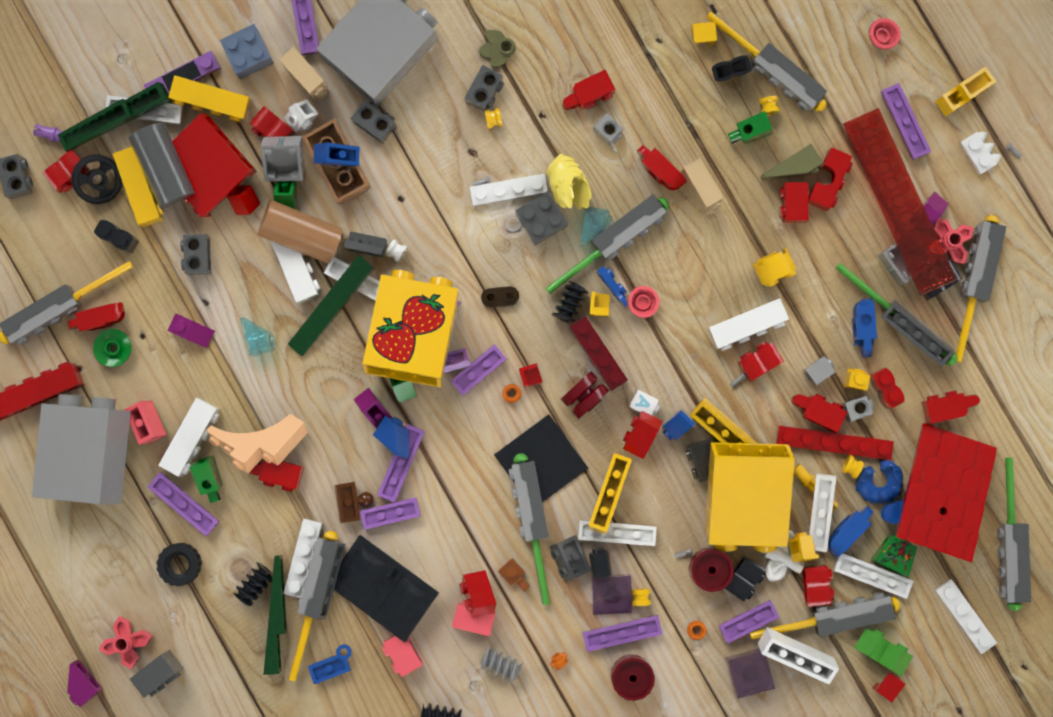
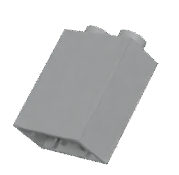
M359 0L316 48L320 57L377 106L382 103L437 41L436 32L433 29L438 23L436 19L422 7L415 13L405 4L407 0Z
M63 394L58 396V405L41 404L32 497L91 504H121L131 411L115 410L116 399L92 397L91 408L82 407L83 396Z

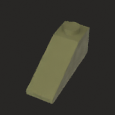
M810 144L763 173L760 178L762 180L801 177L809 173L812 176L821 170L820 166L824 162L813 145Z

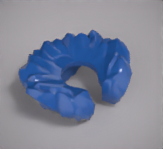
M889 460L880 462V470L887 477V483L883 487H876L873 484L872 478L875 471L871 466L863 468L856 482V491L860 492L865 501L883 505L884 503L894 501V498L898 497L899 493H901V488L904 486L901 467Z

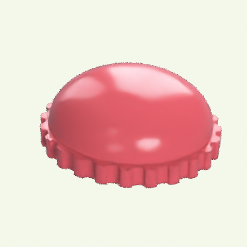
M881 18L871 24L868 36L875 47L888 50L899 43L901 31L895 21Z
M636 287L628 295V308L637 317H651L659 309V296L651 287Z

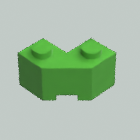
M866 628L854 648L902 676L913 658L911 654L907 653L908 648L900 643L896 646L883 638L885 634L877 629L871 631Z

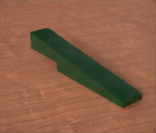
M156 82L128 99H121L59 133L58 137L65 151L68 152L172 100L168 98L169 94L164 84Z
M358 255L288 345L303 357L375 268Z
M282 555L274 557L263 675L279 674L282 671L280 634L287 632L285 594H283L285 588Z

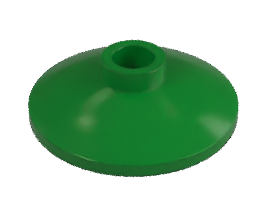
M107 329L101 332L93 344L95 358L99 363L107 367H117L124 364L129 359L132 351L129 337L117 329ZM113 345L117 346V350L115 352L111 350V347Z

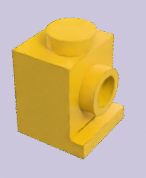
M848 368L844 387L867 391L870 375H867V372L864 370Z
M807 532L795 534V538L788 539L792 563L806 562L819 558V554L815 555L812 535L807 536Z

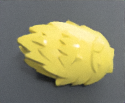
M560 154L549 164L546 170L555 202L562 208L568 207L571 209L572 204L578 209H582V207L588 208L591 190L586 176L578 168L579 165L574 162L573 158Z

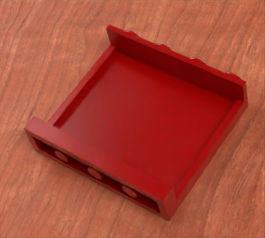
M200 113L172 141L195 191V194L184 200L194 207L193 211L199 217L212 216L210 212L245 178L248 176L252 177L257 172L208 114Z

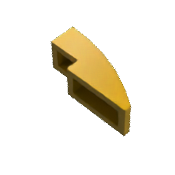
M984 67L942 95L935 103L946 117L995 84L996 81L988 69Z

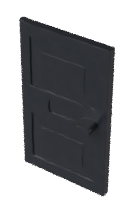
M362 535L358 536L342 559L334 587L336 592L404 643L408 641L409 636L440 593Z

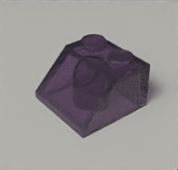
M618 574L602 578H593L591 576L593 615L632 613L630 574Z

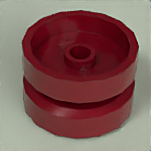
M592 371L560 399L566 406H571L576 400L579 402L572 410V413L578 419L587 411L590 412L602 401L601 398L609 392L604 384H599L594 390L590 388L598 379Z
M711 547L702 548L697 551L690 559L688 566L689 576L693 583L708 592H717L726 588L732 581L734 574L733 563L729 556ZM711 566L715 568V570H712V574L708 572V569Z
M628 654L621 656L611 668L610 677L614 690L626 700L637 701L643 699L650 694L654 687L655 676L653 669L646 659L639 655ZM631 675H635L636 679L629 680V677Z

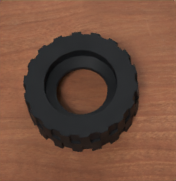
M172 544L164 548L163 552L159 554L156 569L159 572V577L171 586L177 587L189 584L201 572V556L196 548L194 549L190 544ZM176 555H183L188 560V569L183 574H176L170 568V561Z

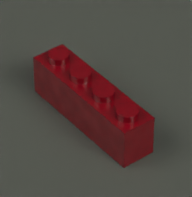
M586 316L569 326L570 331L610 391L628 381Z

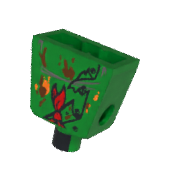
M763 111L737 123L738 129L727 133L731 144L740 140L744 144H748L773 134V129L766 111ZM747 128L752 129V132L746 134L744 131Z
M214 455L195 461L190 466V470L200 495L207 494L210 503L221 500L218 490L223 484Z
M888 534L871 560L903 576L909 577L917 547L908 543L909 541Z

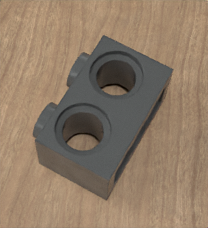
M482 65L465 96V102L483 112L487 108L491 109L495 102L493 97L496 92H500L503 88V75ZM487 78H493L495 80V83L493 85H487L485 83V80ZM479 94H483L486 96V99L483 102H479L476 100V97Z
M364 100L351 117L354 124L382 144H384L396 128L395 118L387 112L385 114L381 113L379 107L372 101L368 103ZM370 111L372 116L369 119H363L362 115L364 112ZM381 122L387 123L385 130L377 129Z
M19 154L0 158V181L4 196L9 199L33 194V181L27 173V169H29L28 162ZM16 163V169L14 171H11V165ZM21 181V187L16 190V183Z
M207 234L183 235V240L180 242L181 251L184 252V259L181 260L182 271L187 275L211 274L210 236ZM194 241L199 242V247L196 250L191 249V244ZM194 260H199L200 262L197 269L192 268Z

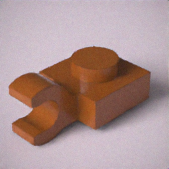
M513 558L498 571L510 585L516 582L524 592L530 587L522 577L525 571Z

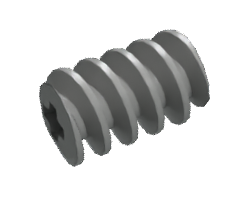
M488 646L480 662L481 669L483 670L488 666V673L495 670L496 677L502 673V680L509 677V683L511 684L517 678L523 662L517 666V659L511 663V656L503 659V652L497 656V649L490 652V646Z

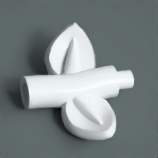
M789 530L788 539L795 538L794 533ZM789 542L787 547L776 546L774 552L763 553L765 558L770 559L765 570L769 581L783 579L786 575L787 567L800 574L805 565V562L792 563Z

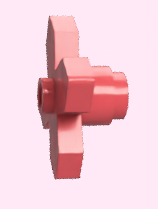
M939 218L934 223L932 230L940 240L929 244V253L932 257L939 258L947 252L953 263L965 264L968 253L962 244L972 238L974 228L961 225L956 230H952L948 220Z
M120 616L113 625L116 637L105 639L99 650L108 656L119 653L121 664L132 669L139 660L136 647L147 646L153 635L144 629L132 633L131 622Z

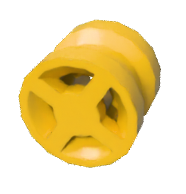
M768 96L759 99V104L762 106L761 112L766 111L767 115L779 113L780 108L777 106L778 97Z
M495 108L494 111H484L488 129H492L493 126L503 127L499 108Z
M849 455L842 466L841 472L849 473L852 478L856 479L864 467V462L861 460L857 461L854 456Z
M631 589V594L633 595L632 606L651 605V600L649 599L650 589Z

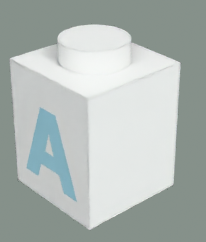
M637 390L629 408L639 413L644 411L655 416L660 405L657 404L658 399Z

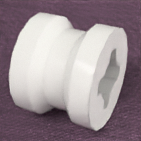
M394 239L387 248L385 256L388 258L392 257L395 262L399 263L408 247L398 244V241Z

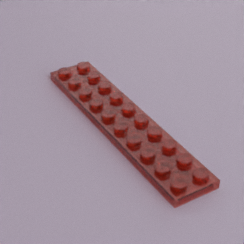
M879 108L843 123L919 296L957 281Z

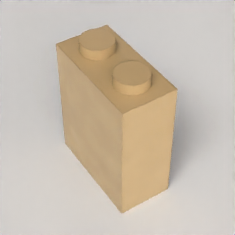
M294 47L279 59L288 73L314 102L322 100L327 95L329 89L324 80Z
M701 158L685 166L681 174L685 177L687 181L685 184L701 212L708 211V213L717 210L721 205L720 202L723 200V196Z

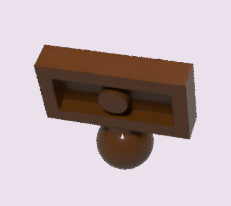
M355 482L334 485L340 523L360 520L358 505L360 504L363 507L371 506L374 500L372 494L363 492L357 497Z

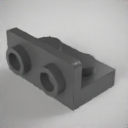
M350 232L348 240H345L344 248L348 251L384 258L387 239Z
M576 535L550 546L551 556L556 561L559 575L565 582L574 580L592 571Z

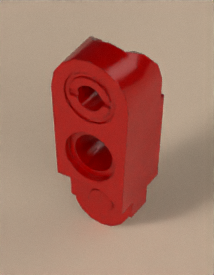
M642 145L637 149V153L641 156V161L645 165V170L666 189L675 191L687 182L685 177L656 148L650 151Z
M112 303L76 312V319L67 321L69 329H79V332L113 326L112 324L119 323L125 318L123 303Z

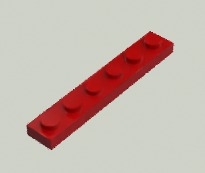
M778 426L776 444H787L790 447L892 460L894 441Z

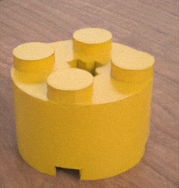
M787 247L782 248V251L779 253L775 251L757 260L758 264L752 263L761 285L771 287L779 283V278H789L796 274V266Z

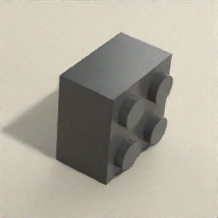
M549 191L515 210L516 216L535 246L568 227V222Z
M168 650L131 677L130 681L143 698L148 695L152 697L165 688L164 683L168 685L181 675L179 671L183 669V666L174 654Z

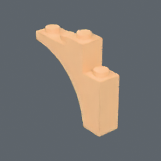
M291 414L269 428L251 433L226 432L212 425L206 430L209 442L215 447L220 446L223 448L224 452L231 457L232 465L237 470H243L247 473L262 458L266 462H273L278 466L308 433L305 423Z

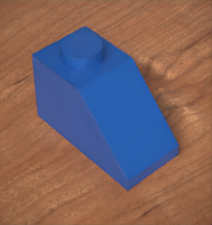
M327 142L314 144V164L359 166L360 147Z
M680 410L662 426L664 429L662 433L669 440L673 438L676 441L691 429L695 423Z
M385 416L373 436L395 455L407 459L409 457L408 429L403 426L404 422L399 418L393 417L392 419Z

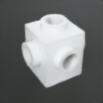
M306 99L291 105L288 108L289 112L284 118L295 132L300 130L306 131L312 127V122L317 117L318 112Z

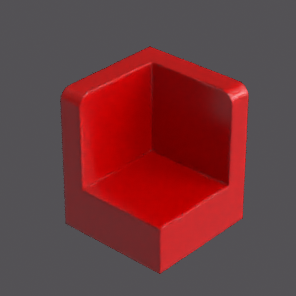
M238 185L227 196L237 215H251L260 205V201L251 185Z
M537 363L519 368L524 388L542 383Z
M888 673L881 684L876 682L872 689L892 703L906 684L892 673Z

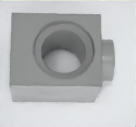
M608 113L593 127V131L608 145L612 142L616 144L623 136L621 134L623 127ZM608 126L612 127L615 131L611 135L606 134L604 131Z
M824 356L805 368L803 372L812 385L816 386L835 373L833 369L835 365L829 358L826 359Z
M867 396L842 403L844 406L843 410L847 411V422L873 414L874 405ZM857 403L863 406V411L860 414L855 411Z

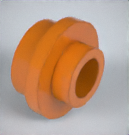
M509 384L504 387L502 396L506 402L515 403L521 398V390L517 385ZM510 390L515 391L516 395L514 397H509L508 392Z
M698 620L689 623L687 633L691 639L701 640L706 635L707 630L704 623ZM694 627H699L700 632L695 634L693 632Z
M565 652L554 654L551 657L550 666L556 670L562 669L569 661Z

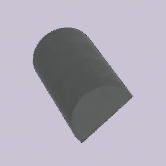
M164 123L146 126L129 136L131 145L160 209H164L195 194Z

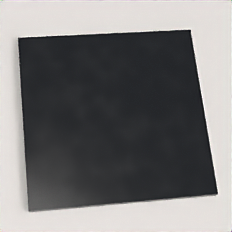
M549 414L494 454L508 475V469H512L513 460L517 454H525L528 457V460H525V462L534 460L542 502L588 469L585 462Z

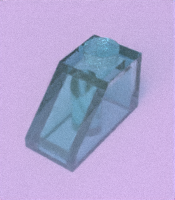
M594 207L586 208L580 240L581 247L590 243L593 238L611 225L612 216L608 215L609 210Z
M240 318L250 356L275 351L276 340L274 334L271 335L269 331L247 318Z

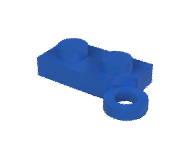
M601 267L596 273L619 303L621 302L626 307L628 305L624 295L627 292L621 283L617 284L613 279L615 275L609 268Z
M342 644L337 648L336 655L307 666L314 685L351 671L348 658L352 654L350 646ZM341 649L347 650L346 656L341 655Z

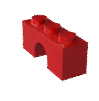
M833 147L828 150L821 168L831 174V183L823 185L816 182L808 196L809 204L825 211L835 207L838 200L836 194L838 190H842L846 180L843 178L845 173H849L853 163L850 161L853 156Z

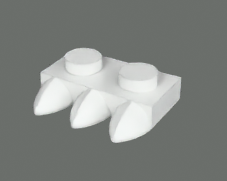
M976 132L959 143L979 175L997 165L1001 158V154L990 153L993 150L994 143L983 142L986 139L987 132Z

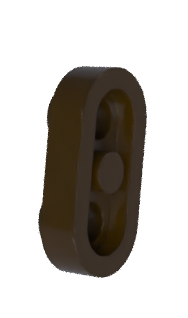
M512 286L488 288L483 291L481 300L488 308L513 306L519 300V292ZM511 292L513 298L507 299L506 294ZM489 294L494 295L493 301L487 300Z

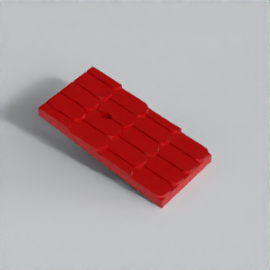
M922 423L895 537L972 563L997 448Z

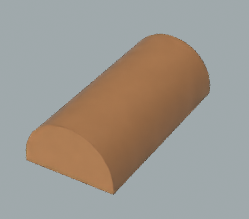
M335 118L302 136L313 159L314 144L327 142L349 145ZM316 164L336 204L349 202L371 188L360 164L359 166Z
M270 199L257 236L329 264L338 248L342 236V228Z

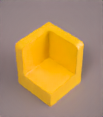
M715 22L692 24L691 32H693L694 43L707 42V46H714L716 44Z
M591 292L589 316L608 318L610 309L609 294Z

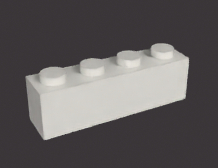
M271 241L296 303L301 304L320 296L318 292L321 290L317 279L313 280L311 273L314 271L310 262L306 263L305 254Z
M779 298L711 326L707 330L715 349L721 348V351L732 348L731 343L738 341L741 344L749 341V336L756 334L758 337L768 333L767 329L774 326V329L785 326L784 322L789 320Z
M196 398L158 466L178 477H182L184 474L187 475L191 466L190 462L193 457L196 458L200 453V444L208 438L206 430L217 422L220 416L218 414L220 409L201 398Z
M768 627L758 641L761 654L829 685L839 670L833 657Z

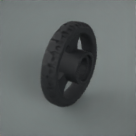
M94 154L86 156L75 165L72 171L71 181L74 191L81 199L91 204H104L111 201L117 196L122 187V179L116 163L104 155ZM99 161L100 166L98 169L90 170L87 175L80 172L86 164ZM113 169L116 179L112 190L106 187L108 184L106 172ZM95 175L102 176V181L99 184H93L92 178ZM88 183L93 189L99 190V197L85 194L80 186Z

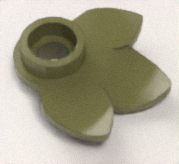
M488 30L486 31V37L489 42L482 45L478 52L481 56L491 59V67L502 66L506 62L507 57L515 53L516 45L513 40L505 38L502 32ZM508 45L510 49L508 51H504L503 47Z

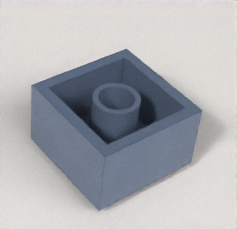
M255 24L220 40L239 79L274 64Z

